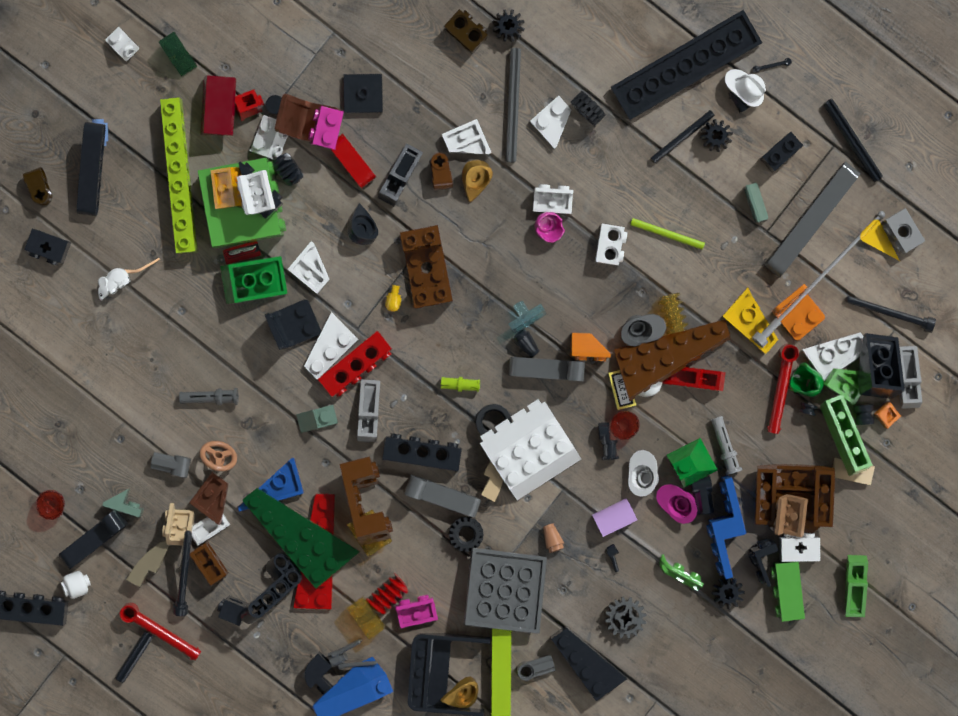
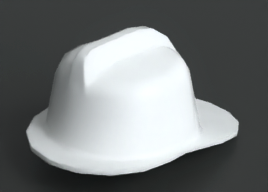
M733 69L726 73L725 83L731 92L748 106L758 107L762 104L766 88L761 77L755 74L748 75L738 69Z
M640 450L630 458L628 484L630 490L635 495L640 497L647 496L652 493L658 484L657 461L649 451Z

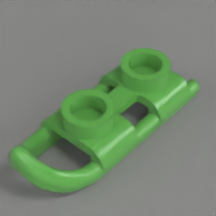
M661 555L659 564L665 574L696 591L703 587L704 583L701 582L699 574L691 572L689 575L684 572V567L681 564L674 563L671 566L666 561L665 555Z

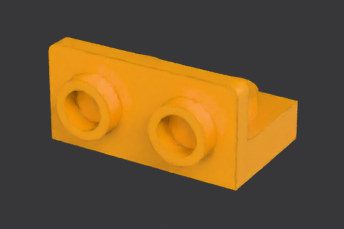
M240 167L211 170L215 209L242 206L241 194L237 187V176L242 175Z

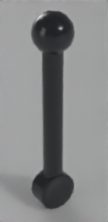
M786 58L784 61L764 66L755 65L752 70L754 73H758L760 70L776 66H789L792 60Z

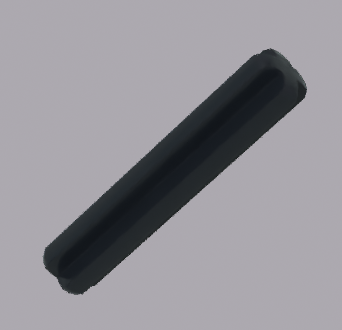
M149 632L143 633L116 675L115 679L120 683L126 681L153 639L152 634Z

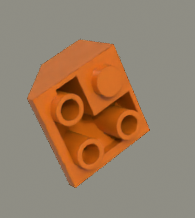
M571 333L570 356H575L574 360H587V357H594V361H606V357L611 358V353L592 334Z

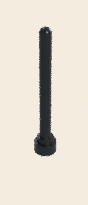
M852 296L845 298L846 303L919 325L924 331L932 333L935 327L936 319L929 316L928 318H919Z
M189 530L184 533L178 599L173 604L172 613L176 616H186L188 614V605L185 597L192 532Z

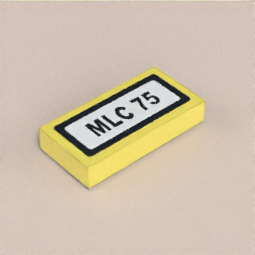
M620 370L608 373L617 410L636 406L635 399L629 402Z

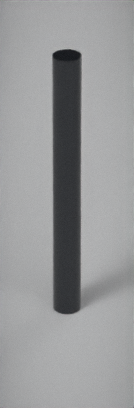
M709 110L654 154L651 160L657 163L715 116L714 113Z

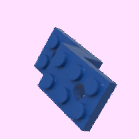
M730 476L721 477L722 482H719L721 493L726 496V501L723 502L725 510L729 515L709 519V525H706L708 536L713 538L714 543L711 544L713 555L718 558V562H715L717 572L725 579L733 578L724 540L745 535L746 530L733 479Z

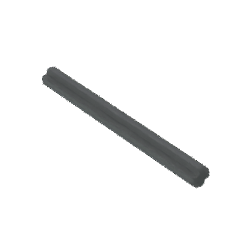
M511 48L506 147V162L509 163L516 162L521 61V49Z

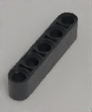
M85 122L77 214L97 216L106 132L105 124Z

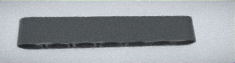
M845 161L764 266L780 278L861 173Z

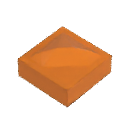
M888 401L874 413L886 429L901 417L892 403Z

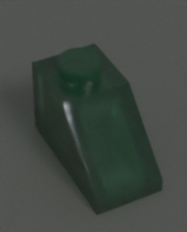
M175 31L158 41L181 77L198 67Z

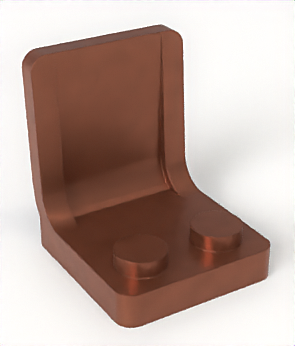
M283 94L275 131L299 140L311 142L308 136L310 129H314L315 121H313V114L315 109L318 110L320 106L339 111L341 109L308 102L289 94Z

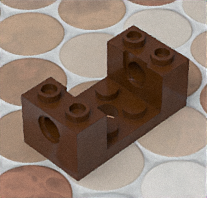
M438 225L400 232L415 309L453 302ZM429 262L432 264L433 268L430 273H424L421 270L423 263Z
M369 456L340 464L356 537L361 546L391 539L390 532H393L389 517H385L383 511L366 515L362 504H359L362 501V497L358 489L378 484L377 478L380 477L376 462H372Z

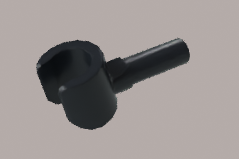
M612 544L606 548V552L612 561L614 571L618 572L619 568L614 556L619 552L615 545Z

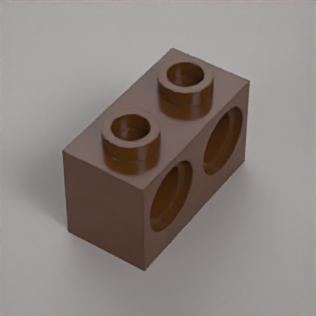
M208 541L190 553V556L210 586L229 573Z

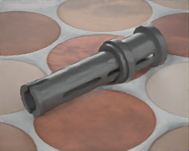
M218 388L216 391L180 392L179 401L180 404L216 403L222 405L223 403H234V405H238L239 393L238 388L233 390Z

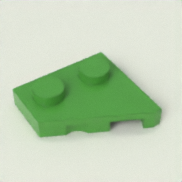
M833 368L824 385L839 396L843 394L847 402L855 405L861 396L859 394L858 371Z

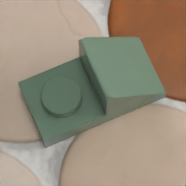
M334 405L296 414L301 433L338 423Z
M130 488L103 502L102 505L136 517H141L144 508H140L139 503L132 501L126 503Z

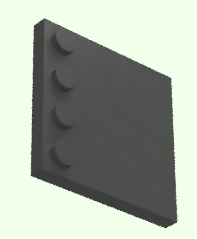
M471 548L463 625L539 634L547 557Z

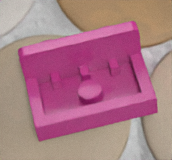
M320 106L318 110L315 109L313 114V121H315L314 129H310L308 139L311 140L310 144L335 150L344 112Z
M422 595L417 597L418 600L410 602V599L398 601L399 604L395 608L400 628L438 620L433 597Z

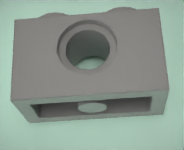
M906 208L883 220L885 224L883 228L888 236L891 235L893 237V245L898 252L901 251L902 254L907 253L925 242ZM900 227L906 229L907 234L905 237L899 236L898 229Z

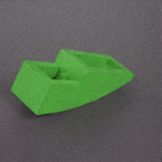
M847 555L846 617H865L868 587V559L866 555Z

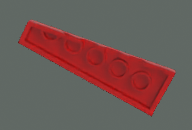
M316 493L310 520L334 535L335 494ZM300 571L302 579L297 586L294 608L332 609L333 575L319 587L315 588Z

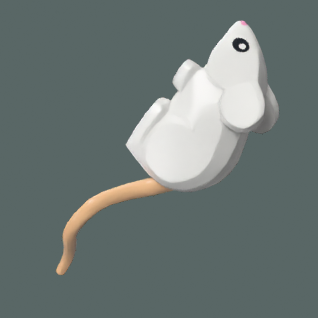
M160 258L136 270L115 268L106 277H100L98 280L99 299L103 300L109 293L115 294L118 288L121 289L131 282L128 274L141 272L156 263Z

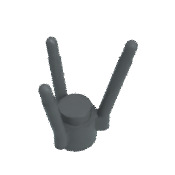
M362 638L328 653L331 665L333 667L338 666L339 669L376 665L377 661L345 663L348 660L346 651L360 644Z

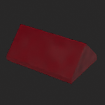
M211 75L204 77L200 135L233 136L236 94L235 77Z

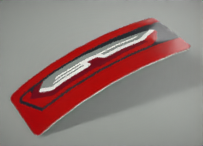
M257 241L223 250L227 265L261 256Z

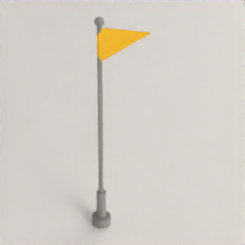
M883 211L878 212V216L778 319L775 318L762 333L756 332L752 336L757 345L763 348L768 343L767 338L781 324L780 321L859 240L900 261L879 221L885 217Z

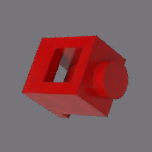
M255 89L235 96V108L241 122L245 118L262 112L264 102L261 95L256 94Z

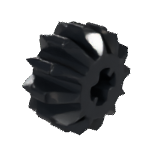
M505 9L503 10V17L499 13L496 14L499 20H493V24L498 25L493 28V32L500 31L496 37L500 38L504 35L503 42L507 41V37H510V41L514 42L513 35L517 38L521 37L518 31L524 32L525 28L519 25H523L525 22L524 20L517 21L521 16L520 13L514 17V10L511 9L510 15H507ZM510 21L514 28L510 27L509 30H506V26L503 27V24H507Z
M713 119L712 125L709 122L705 124L708 130L705 128L701 129V132L706 135L700 136V140H707L703 143V146L705 147L710 144L709 151H712L715 146L716 151L720 152V145L723 149H727L726 143L732 142L727 136H732L733 132H726L730 125H726L723 128V120L717 125L716 119ZM713 131L715 133L719 132L721 134L719 136V138H721L720 140H718L717 138L714 140L712 138V136L714 135L712 134Z
M284 153L273 161L274 168L288 186L298 183L303 178L302 170L290 154Z
M719 578L718 581L721 585H713L718 591L711 592L712 595L717 596L714 598V602L720 601L719 607L721 608L724 607L725 603L727 609H731V603L738 607L735 601H743L739 595L745 594V591L738 590L743 585L741 583L736 584V578H733L731 583L730 578L725 579V583ZM731 588L732 595L725 597L724 590Z

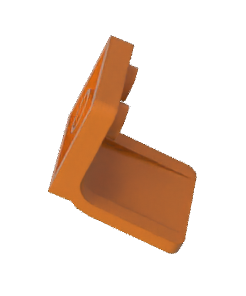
M803 284L772 310L774 316L778 319L805 291L807 286ZM807 294L780 322L794 340H800L825 319V315Z

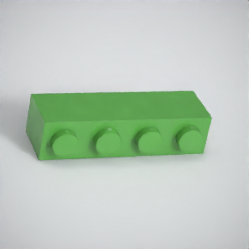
M843 394L824 401L820 405V409L848 475L852 476L866 471L873 465Z

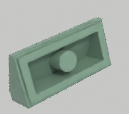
M753 183L744 186L754 222L758 223L767 220L768 214L758 184Z

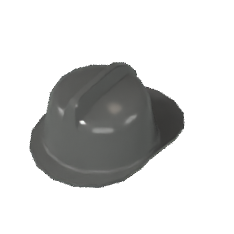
M655 314L631 316L622 327L621 338L624 343L630 346H638L642 343L655 341L665 334L666 322L662 317Z

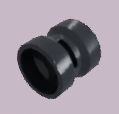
M872 404L854 406V412L857 414L855 425L874 424V418L871 414L873 411Z

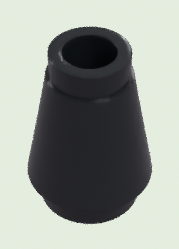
M522 329L513 337L514 343L531 358L539 353L540 350L529 331Z

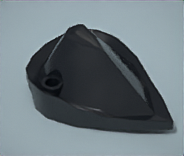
M359 203L349 221L348 236L356 244L370 245L378 236V228L367 210Z

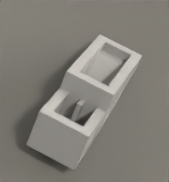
M917 346L900 347L905 391L899 394L901 409L920 408L922 404L920 384L922 381Z
M361 379L358 441L377 442L380 397L379 380Z

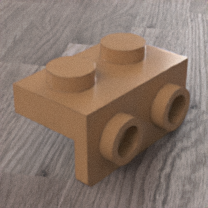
M788 494L779 497L776 502L775 535L784 533L800 538L804 536L808 499Z

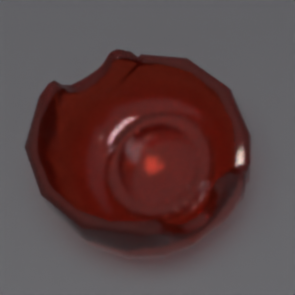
M620 411L612 418L610 430L614 437L620 440H629L637 435L640 421L634 413Z
M46 490L39 494L36 500V509L41 517L46 520H54L63 514L65 500L62 494L56 490Z

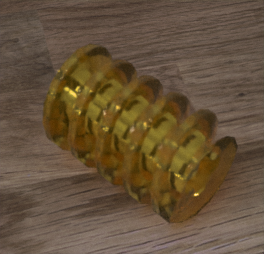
M680 292L659 297L662 300L658 302V305H664L660 312L666 313L662 318L668 320L666 327H670V330L666 332L668 335L688 330L684 329L688 322H682L687 316L680 314L685 309L684 307H678L682 300L676 299L681 295Z

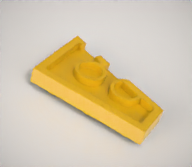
M747 287L722 317L766 354L778 341V338L773 331L767 338L768 343L763 348L752 339L756 332L762 333L770 324Z

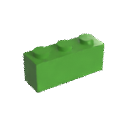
M773 562L774 567H771L772 579H775L776 586L773 587V595L778 601V605L775 606L776 617H779L782 622L805 619L799 562Z

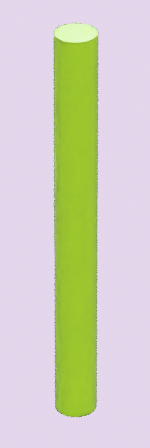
M632 218L630 224L631 226L703 250L705 245L704 242L635 218Z

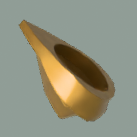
M469 161L462 170V181L470 203L486 188L492 179V169L485 161Z
M471 676L463 678L440 701L458 708L472 706L478 696V685L475 679Z

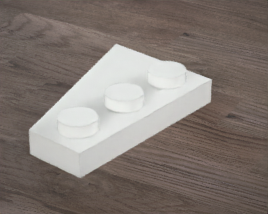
M331 312L304 367L318 380L359 339Z
M859 332L805 348L802 351L825 381L833 368L843 369L861 356L863 335Z

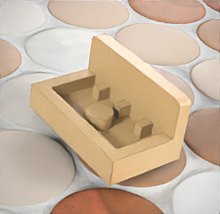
M170 503L169 510L165 512L167 524L163 525L162 536L166 537L167 545L183 546L185 531L189 530L192 532L194 510H175L174 503Z

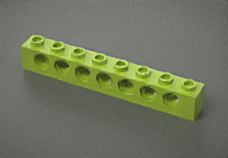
M181 98L160 99L175 249L177 254L198 252L183 103Z

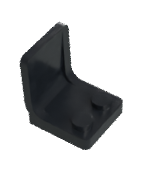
M307 299L278 311L265 314L279 350L304 342L320 335L322 332L311 304Z

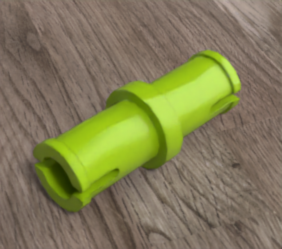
M463 377L441 378V389L458 390V392H462V390L479 392L480 390L479 379H463Z

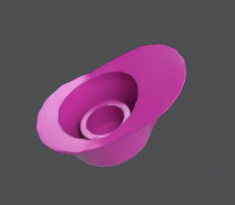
M672 484L664 485L657 491L656 498L658 504L675 521L687 524L695 519L697 507L694 497L689 492L683 491L678 486Z

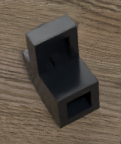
M320 651L308 663L305 670V681L310 689L317 684V689L324 695L333 687L323 676L332 665Z

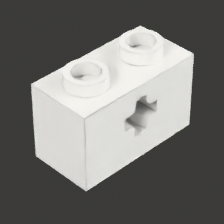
M804 533V536L801 538L784 534V537H779V560L782 562L820 561V538L815 536V533ZM799 542L804 546V548L800 549V552L795 549Z

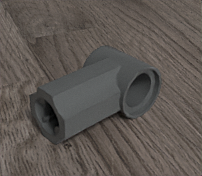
M154 452L151 468L187 478L191 458Z
M551 654L534 660L523 661L518 664L516 669L518 676L525 681L556 671ZM524 666L531 668L527 676L522 675L520 672Z

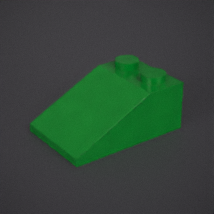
M281 256L220 266L226 304L288 294Z

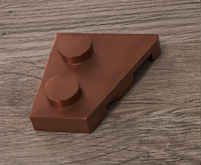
M212 472L189 503L220 525L229 484Z

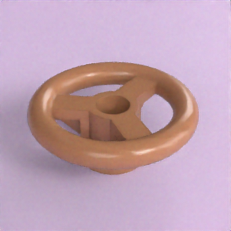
M210 441L205 443L200 449L202 462L212 470L228 471L237 463L235 450L224 442ZM211 447H221L226 451H215ZM205 452L210 456L209 460L206 458ZM231 456V462L224 465L225 458Z

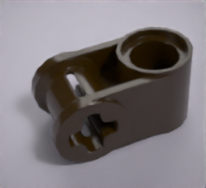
M39 167L23 174V179L32 200L40 205H48L53 197L43 168ZM41 192L45 193L43 200L39 199Z

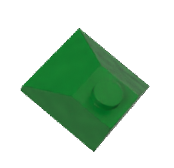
M701 438L666 455L683 488L718 471Z

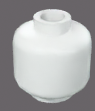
M80 571L65 575L63 582H61L65 596H69L71 599L87 594L88 586L91 585L87 574L83 576Z

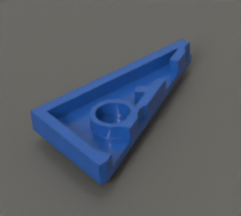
M291 458L262 484L259 489L277 500L303 494L304 490L295 458ZM244 502L238 506L239 512L249 509Z

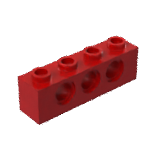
M376 331L318 378V380L332 397L335 395L339 397L347 391L345 387L348 384L352 383L354 385L362 379L360 375L364 371L367 373L372 371L376 367L375 363L380 358L382 361L391 355L390 350L393 348L381 333ZM368 348H374L377 351L374 359L367 357L366 351ZM354 360H359L362 363L359 371H355L351 367V363ZM339 372H344L347 375V380L344 383H340L336 379Z

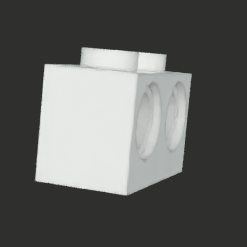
M601 224L595 258L596 263L618 266L619 262H623L624 251H621L622 243H626L627 232H624L625 227ZM614 230L618 233L616 241H611L608 238L609 231ZM611 249L615 252L613 260L606 259V250Z

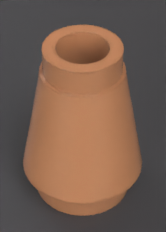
M554 523L544 526L545 544L549 553L564 549V541Z

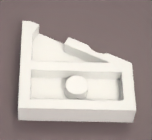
M558 96L530 120L532 125L554 149L557 147L571 109Z
M477 119L442 134L446 146L451 153L492 154Z
M312 241L288 268L291 273L317 294L330 280L316 246Z

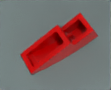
M685 367L662 381V383L723 391L726 372Z

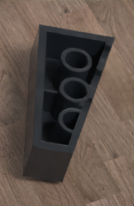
M565 625L551 636V640L596 701L627 680L625 674L606 660L568 626Z

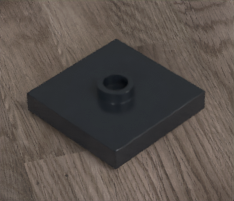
M344 74V113H383L382 74Z

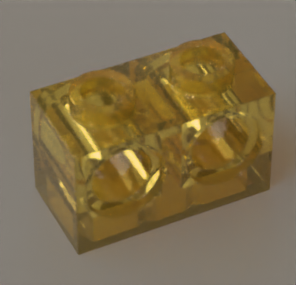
M364 595L348 605L347 610L368 639H371L385 629V624Z

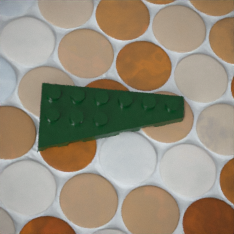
M258 487L242 500L315 588L319 587L360 552V550L347 544L342 539L284 505Z

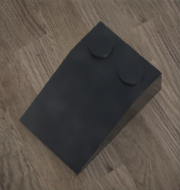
M864 334L858 371L860 395L893 399L905 391L898 337Z

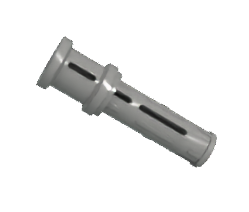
M723 416L711 419L722 452L720 458L724 461L727 470L725 472L726 475L743 470L739 466L736 457L737 452L733 451Z

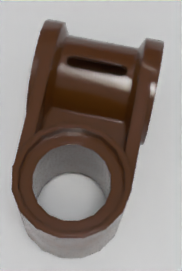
M436 153L431 159L434 191L453 188L448 158L443 153ZM438 156L445 160V163H442V167L434 163Z

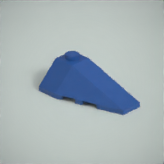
M370 657L362 662L376 660L373 657ZM378 663L376 665L352 667L344 677H341L330 690L312 705L316 716H340L392 693L393 689L386 673Z

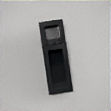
M406 143L381 188L378 199L393 207L395 206L423 154L422 151Z

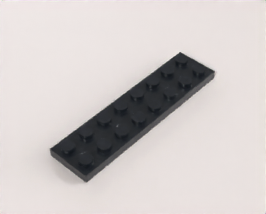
M743 9L610 88L630 121L763 42Z

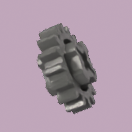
M622 596L620 602L614 599L615 605H608L611 611L605 612L609 616V618L605 619V622L611 623L607 626L608 629L614 628L613 635L619 632L620 638H623L624 634H626L629 639L631 633L637 636V630L643 631L641 624H646V621L642 618L646 617L647 614L641 613L644 607H638V600L633 603L632 597L625 601L624 596ZM624 605L622 610L615 611L618 607ZM632 607L637 610L638 616L632 614ZM628 610V615L630 619H627L626 622L623 623L624 621L623 618H621V616H625ZM613 618L619 620V628L614 624ZM636 624L633 628L627 630L628 626Z

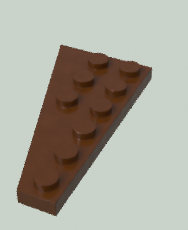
M725 319L662 336L655 341L642 343L638 346L629 345L614 349L629 402L635 399V396L641 392L648 391L657 382H662L685 368L686 364L693 360H698L702 354L709 350L712 351L730 340L731 337Z

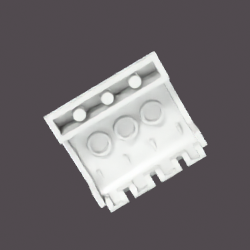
M539 399L527 406L530 410L528 413L523 408L512 415L511 418L514 422L510 423L506 419L495 426L497 433L494 434L491 429L480 436L483 440L480 443L517 500L581 460V457L545 402L541 404Z

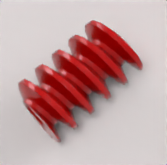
M394 573L395 580L391 577L388 578L389 585L384 582L382 583L384 590L377 588L379 594H371L373 600L366 598L368 603L377 612L385 614L386 610L384 607L391 609L390 602L396 604V597L402 599V592L406 594L409 592L404 581L396 573Z

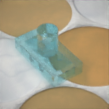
M520 301L513 306L519 317L510 322L509 326L513 333L516 334L547 313L542 304L529 311L525 303Z

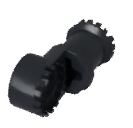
M609 422L598 423L599 439L601 444H603L604 456L602 460H610V458L611 460L619 459L616 448L618 440H610Z

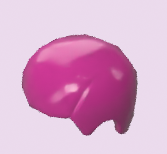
M544 212L537 217L534 224L537 236L545 242L554 243L560 240L565 232L562 219L554 212Z

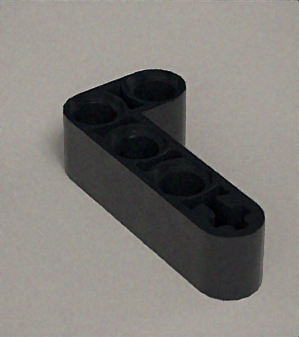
M113 510L100 520L98 524L60 552L58 556L70 570L126 527L128 523L119 511Z
M277 554L266 563V570L274 579V582L242 609L240 616L243 622L252 624L301 582V573L286 555Z

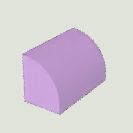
M627 498L592 515L603 537L637 521Z

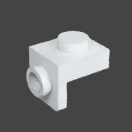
M120 27L105 39L125 61H128L139 50V47Z

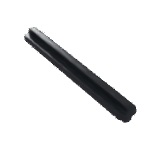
M831 98L824 102V107L874 182L882 179V173L834 100Z

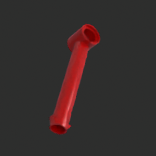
M784 344L779 350L782 361L769 426H767V432L779 434L782 429L780 425L793 361L799 356L798 349L791 344ZM787 348H792L794 351L791 358H786L784 355Z
M126 603L121 609L120 618L124 622L138 624L190 657L189 660L196 661L201 651L198 647H194L140 613L135 603ZM126 608H131L134 611L133 617H128L125 614Z

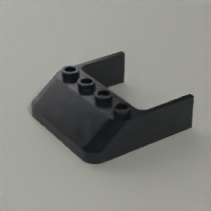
M448 633L417 634L412 641L408 706L410 709L420 712L484 716V709L451 707L440 700L447 693L451 642L463 641L490 644V637Z

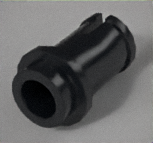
M733 92L728 93L729 99H732L739 113L750 108Z

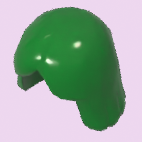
M801 363L795 369L789 381V388L793 392H798L808 397H815L823 389L824 380L822 375L807 363ZM811 379L808 387H806L807 380Z

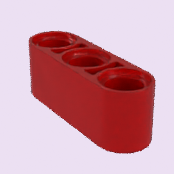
M344 134L339 135L335 150H331L362 189L374 180L376 175Z

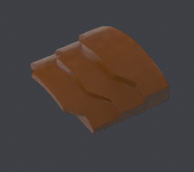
M803 464L757 466L755 524L768 525L775 532L776 502L779 497L788 494L808 499L804 533H814L820 527H833L835 468Z

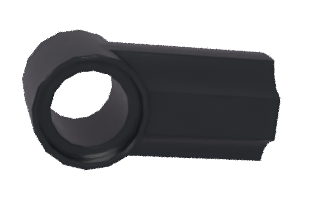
M710 475L691 484L698 515L714 512L711 495L712 482Z

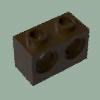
M459 9L444 25V29L473 54L488 38L486 34L487 29L480 23L476 25L472 21V15L466 10L462 12ZM458 19H462L466 23L461 29L454 25ZM477 32L480 38L477 41H471L469 34Z

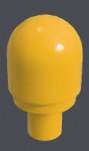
M392 285L391 293H388L386 296L385 306L391 312L397 311L401 305L402 298L399 294L400 286Z

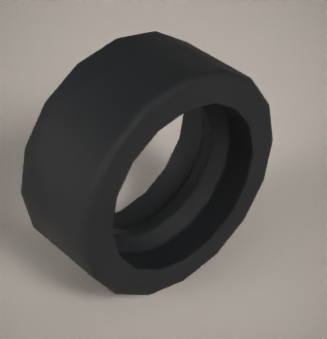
M498 404L486 405L480 409L476 417V427L480 435L487 432L483 427L482 421L485 414L490 411L500 412L505 420L508 419L512 423L511 415L507 409Z

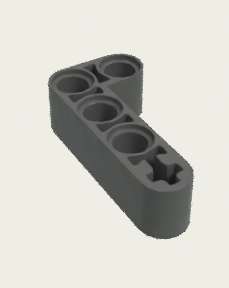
M510 357L508 376L584 381L585 362Z
M414 475L410 476L404 493L409 497L418 500L422 499L474 518L482 500Z

